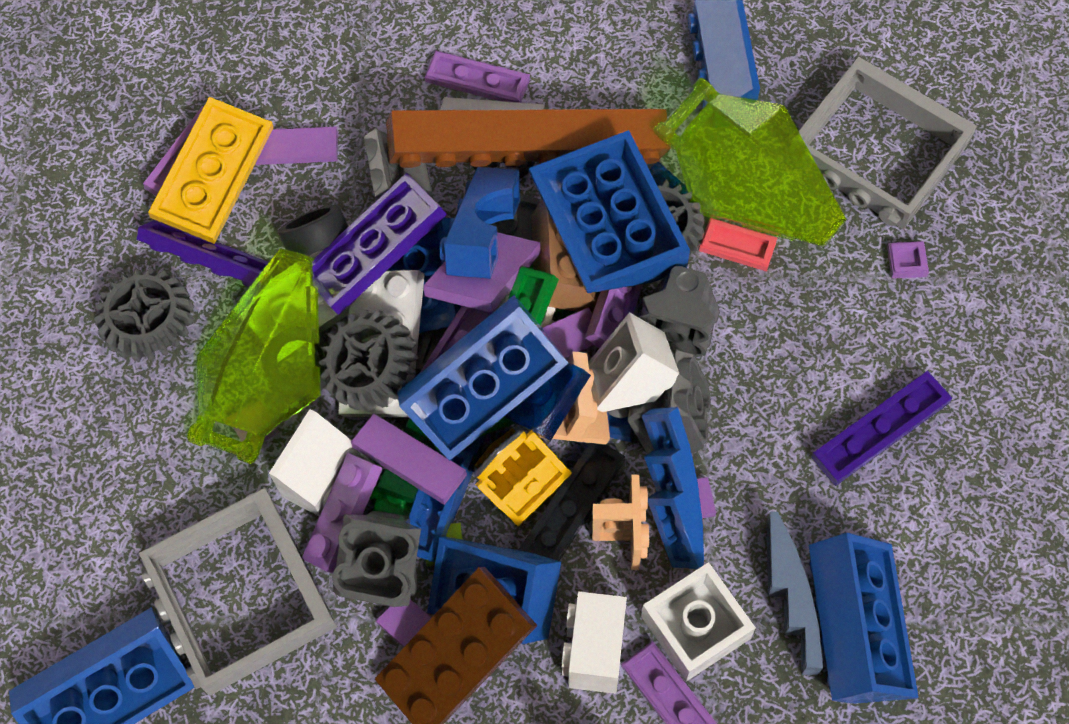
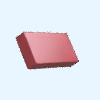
M710 218L699 251L767 272L778 238Z

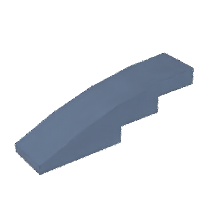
M770 511L766 521L768 596L784 597L785 635L800 636L802 675H818L823 668L819 625L810 585L796 546L779 513Z

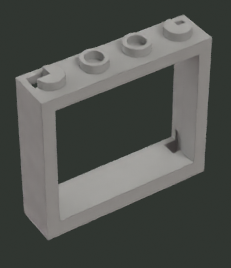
M858 57L790 141L786 158L790 160L796 169L803 172L809 171L819 177L820 182L825 187L832 190L837 188L848 195L851 202L861 208L868 207L876 212L885 224L889 226L897 225L904 230L970 143L977 126ZM854 89L864 93L951 145V148L907 205L809 146Z
M266 488L139 553L144 567L140 568L141 576L149 589L155 587L159 599L154 601L157 611L164 622L170 619L175 630L174 633L170 634L171 641L178 654L181 656L185 653L191 664L190 667L186 668V673L192 680L195 689L202 688L209 696L337 627ZM262 515L314 620L213 674L163 567Z

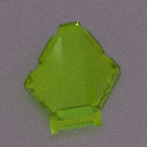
M699 78L692 86L694 90L665 122L661 121L654 128L655 134L676 152L687 193L692 192L690 203L700 202L701 209L699 211L703 216L717 220L719 218L740 223L745 228L791 241L797 239L824 248L845 224L846 217L783 104L720 94L708 81ZM703 100H706L708 102L707 105L685 128L682 135L678 136L675 131Z
M280 248L197 354L198 417L196 422L190 426L187 434V439L190 443L197 446L208 445L236 455L238 460L252 464L259 456L266 435L282 421H287L292 415L297 414L321 396L320 367L315 366L314 344L319 343L318 288L313 286L312 262L314 258ZM215 421L246 431L245 440L239 441L213 432L212 429Z

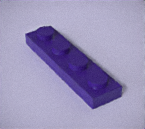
M157 220L138 227L136 240L149 244L152 250L172 253L179 256L180 260L185 263L200 264L208 267L212 273L219 276H231L241 280L242 284L249 288H263L278 276L280 269L278 265L218 242L213 244Z
M927 370L813 452L811 458L829 480L837 486L951 402L952 397Z

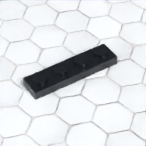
M589 443L571 470L572 474L563 482L518 550L560 561L591 514L593 504L599 502L624 464L625 456L605 444Z

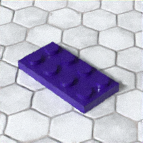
M406 173L345 229L330 246L325 248L301 271L327 304L339 315L447 214Z

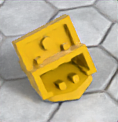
M519 427L510 429L494 441L473 467L474 474L479 479L475 485L517 526L532 514L572 474L532 430L526 433Z

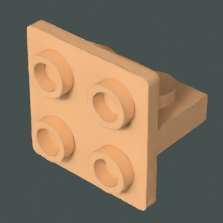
M573 351L568 359L569 364L532 393L535 434L539 438L607 444L610 440L607 411L601 412L597 410V403L593 399L591 389L594 373L592 369H589L587 353Z
M631 474L629 503H624L623 500L616 498L604 499L600 501V504H593L592 541L630 540L631 570H639L640 560L647 559V547H649V525L641 524V522H646L648 493L647 486H640L639 474Z

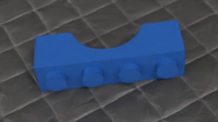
M477 167L472 180L467 181L464 199H459L457 215L455 218H451L449 222L447 238L443 237L440 243V258L446 261L447 275L491 279L498 261L497 227L491 224L514 219L520 203L519 170Z

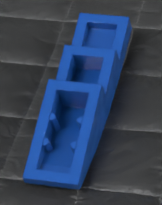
M678 407L653 408L641 415L654 449L644 456L657 491L648 497V504L671 566L673 568L699 569L704 565L703 521L698 481L690 444Z
M486 435L478 437L451 459L452 462L466 470L467 476L445 505L418 489L409 515L410 524L421 528L417 557L431 562L436 561L439 537H446L450 524L454 521L473 474V467L478 461Z

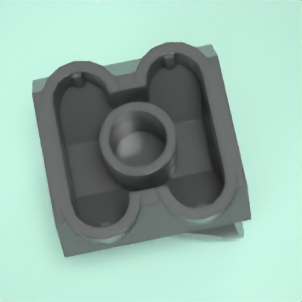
M377 128L364 136L376 201L406 173L434 200L427 163H421L420 166L414 168L400 167L399 163L389 164L387 136Z
M675 266L649 296L643 297L642 311L639 318L665 332L671 350H678L694 354L695 357L705 356L707 349L710 347L714 324L718 321L720 310L705 273L682 266Z
M676 350L673 357L679 375L673 386L665 390L654 402L630 406L628 422L647 454L654 449L641 415L653 408L678 407L692 454L702 449L708 441L706 418L707 412L710 411L711 407L709 384L694 354Z
M372 511L368 515L344 514L342 529L338 536L339 551L336 568L332 575V591L339 597L391 607L409 606L411 594L417 595L418 591L415 565L421 528L411 525L410 518L404 515L382 511Z

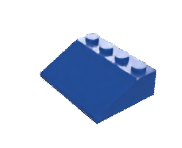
M629 130L529 168V173L587 293L652 283L665 278L675 266L687 268L690 249Z

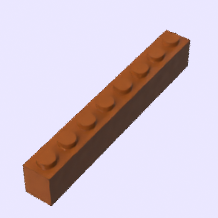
M666 109L391 110L386 122L389 164L399 163L400 167L403 168L418 167L421 163H435L437 167H451L456 165V163L470 162V165L474 167L487 166L491 162H505L506 166H520L530 161H539V164L628 130L646 164L660 161L671 149Z

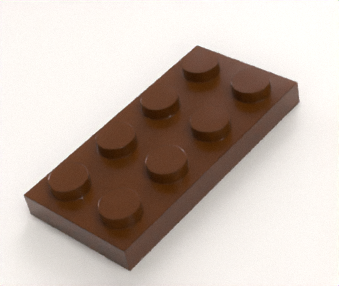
M478 567L374 680L412 724H444L538 625L485 567Z

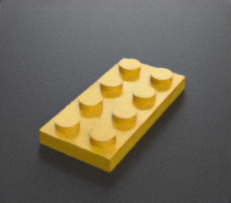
M209 97L148 211L150 218L215 244L273 130V122Z

